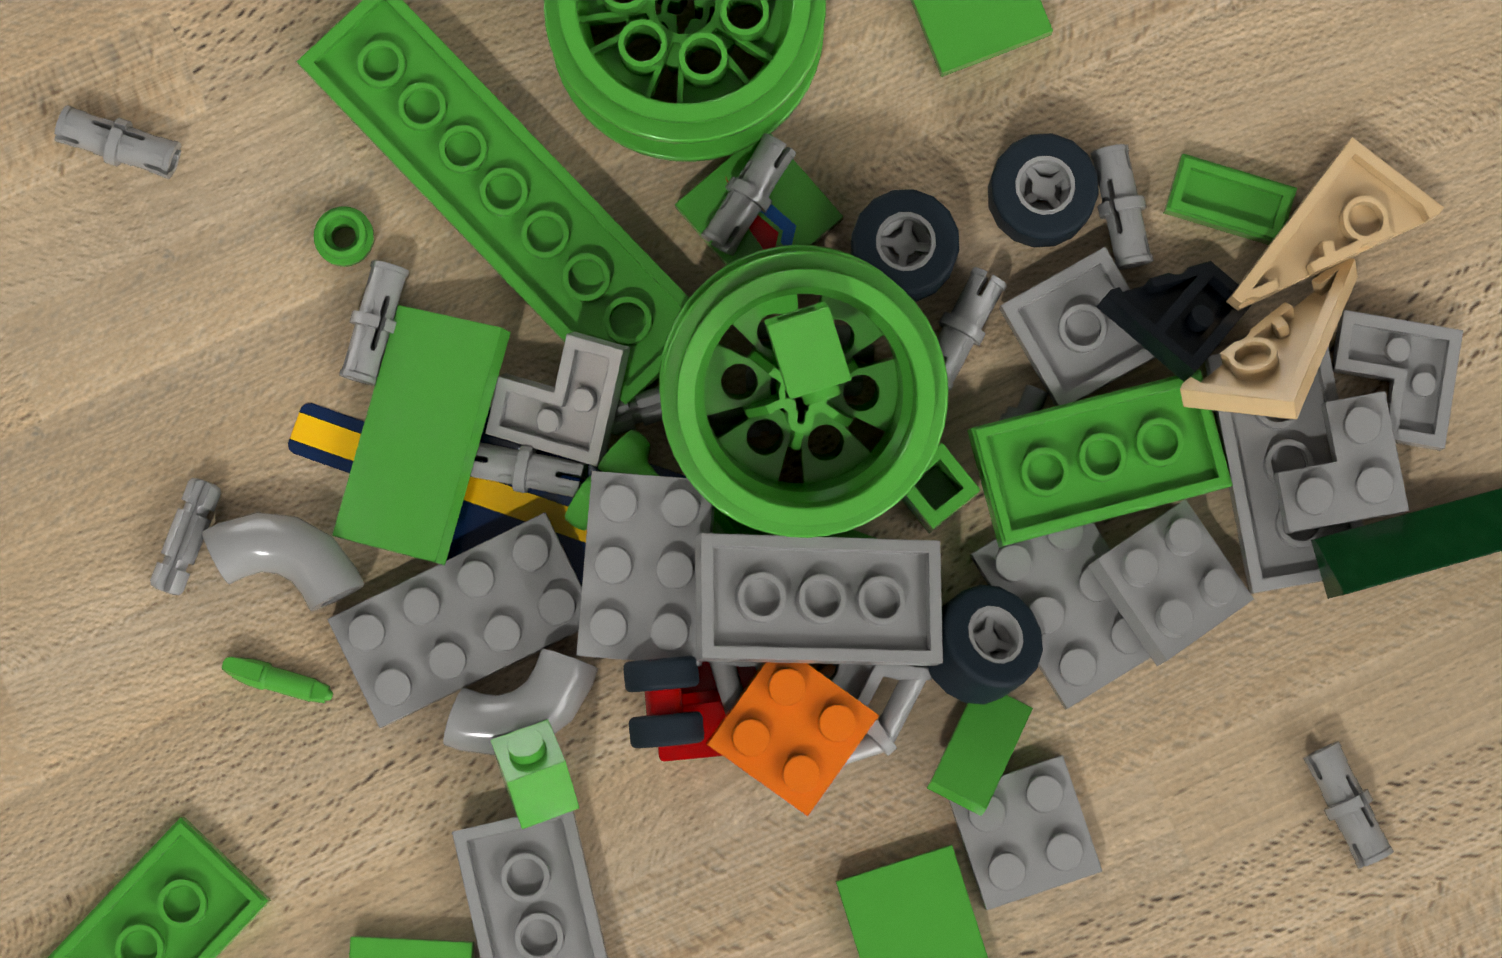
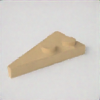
M1352 137L1331 162L1226 302L1239 311L1432 221L1441 213L1444 207Z
M1348 259L1323 271L1312 280L1314 292L1293 308L1292 305L1284 302L1251 328L1247 337L1232 343L1220 353L1222 365L1201 382L1192 377L1183 382L1180 388L1183 407L1297 420L1358 278L1355 259Z

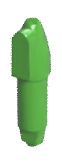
M228 657L224 659L222 664V670L232 678L259 690L267 689L307 702L326 703V701L331 700L333 697V692L330 690L329 685L315 678L274 667L269 662L243 657Z

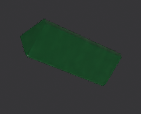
M1502 488L1312 539L1311 543L1327 598L1346 595L1502 551Z

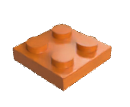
M763 662L706 744L808 816L879 715L807 663Z

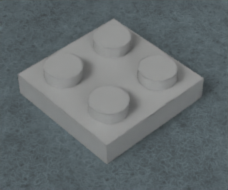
M1106 247L1007 301L999 308L1055 406L1079 401L1155 358L1096 307L1111 289L1120 287L1122 292L1130 290Z
M1186 499L1088 565L1156 666L1168 661L1254 600Z
M1063 755L1002 775L982 816L949 800L986 910L1102 872Z

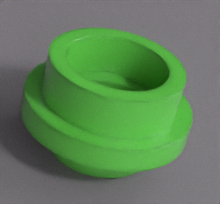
M347 206L335 207L325 212L317 221L314 229V244L319 254L327 262L340 267H349L360 263L369 255L374 244V230L368 218L361 211ZM342 228H351L355 231L354 242L345 248L336 246L334 237L337 231Z

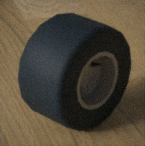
M1053 133L1031 134L1012 143L998 158L988 185L989 210L997 226L1013 241L1033 248L1053 247L1073 238L1090 218L1099 195L1098 175L1089 155L1074 141Z
M914 189L892 190L874 198L859 214L851 236V255L881 270L915 302L935 294L950 278L959 253V230L950 211L934 196Z
M978 585L963 590L942 606L943 663L936 666H927V668H929L932 679L947 694L964 703L973 704L993 702L1003 698L1022 685L1037 670L1043 652L1041 629L1032 610L1017 595L1000 586Z

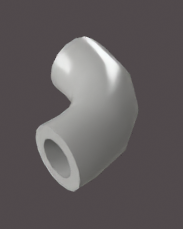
M256 512L220 522L202 531V536L210 556L229 585L246 576L260 572L278 574L295 585L302 594L310 611H316L329 606L364 586L357 568L335 539L299 517Z
M541 649L536 666L528 680L512 692L491 695L462 688L451 709L444 732L443 744L460 751L495 755L491 739L529 727L546 719L549 720L555 734L575 717L593 686L598 668L567 655Z

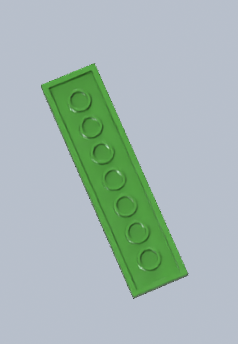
M362 0L296 61L303 71L564 343L566 334L575 331L631 347L619 397L625 405L636 399V395L644 391L660 376L662 354L668 334L689 297L403 0Z

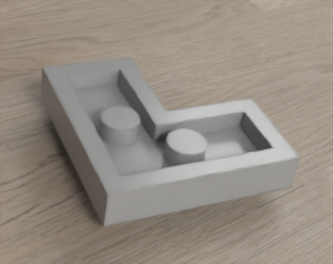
M1343 310L1336 333L1332 358L1333 372L1389 382L1387 403L1395 443L1441 451L1445 449L1463 330Z
M575 331L566 334L555 387L508 373L498 376L485 434L597 467L608 450L631 347Z
M1385 391L1328 401L1321 404L1332 463L1274 474L1285 534L1409 511Z

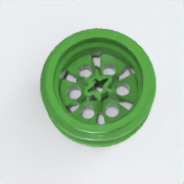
M544 0V18L549 44L562 84L573 103L595 128L621 146L639 154L675 162H696L713 160L742 151L761 141L764 133L771 134L789 118L807 93L817 71L824 39L826 0H693L695 16L698 19L690 20L684 34H679L676 15L683 12L688 0H634L629 3H619L614 0ZM656 2L661 5L660 14H656ZM741 5H749L756 8L762 18L756 26L749 29H740L729 21L728 16L734 8ZM620 22L627 23L620 34L595 46L591 26ZM639 37L652 38L658 42L660 50L651 60L638 61L631 58L627 53L630 43ZM734 45L764 63L750 80L729 55L733 51ZM703 49L710 50L718 55L721 61L719 66L708 74L695 73L686 64L687 59L692 53ZM666 66L669 71L678 72L677 103L653 99Z
M815 245L776 246L748 254L724 266L696 289L684 304L668 334L662 354L659 377L662 419L669 445L682 472L693 487L719 511L741 524L769 534L800 538L829 536L849 531L881 516L905 497L923 476L935 455L945 427L948 410L947 370L940 344L928 319L916 302L881 270L856 256L836 249ZM797 294L820 295L818 303L823 301L827 303L833 319L842 320L849 324L851 336L842 350L851 378L856 375L871 377L875 382L874 396L863 405L849 404L844 400L843 390L847 383L845 382L838 384L841 394L822 402L802 405V414L798 415L795 399L790 400L787 392H785L786 389L772 345L763 343L757 336V328L760 321L770 314L782 315L798 310ZM732 324L755 346L749 355L739 353L718 343ZM884 335L893 356L866 364H856L852 356ZM734 364L748 365L755 372L756 379L754 385L743 394L729 393L723 388L721 383L723 373ZM773 377L777 380L776 394L771 396L770 383ZM743 407L746 415L742 420L716 437L707 416ZM853 417L885 431L881 440L872 451H869L846 428L853 421ZM761 419L772 420L780 426L778 441L766 449L756 448L747 441V432L750 426ZM825 424L834 426L840 432V441L836 449L827 454H818L809 449L807 444L808 437L813 429ZM788 446L794 450H801L803 483L778 481Z

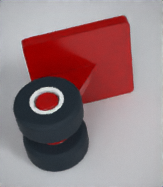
M681 656L628 661L624 664L626 690L628 692H644L646 715L633 717L629 720L630 744L632 747H658L659 758L664 762L722 756L706 744L726 715L709 662L702 661V666H697L695 657ZM736 666L743 690L757 672L755 666Z

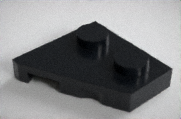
M1212 261L1188 267L1182 274L1166 273L1150 278L1144 286L1122 292L1120 287L1111 289L1096 307L1185 382L1198 370L1252 305L1238 311L1226 301L1239 284Z

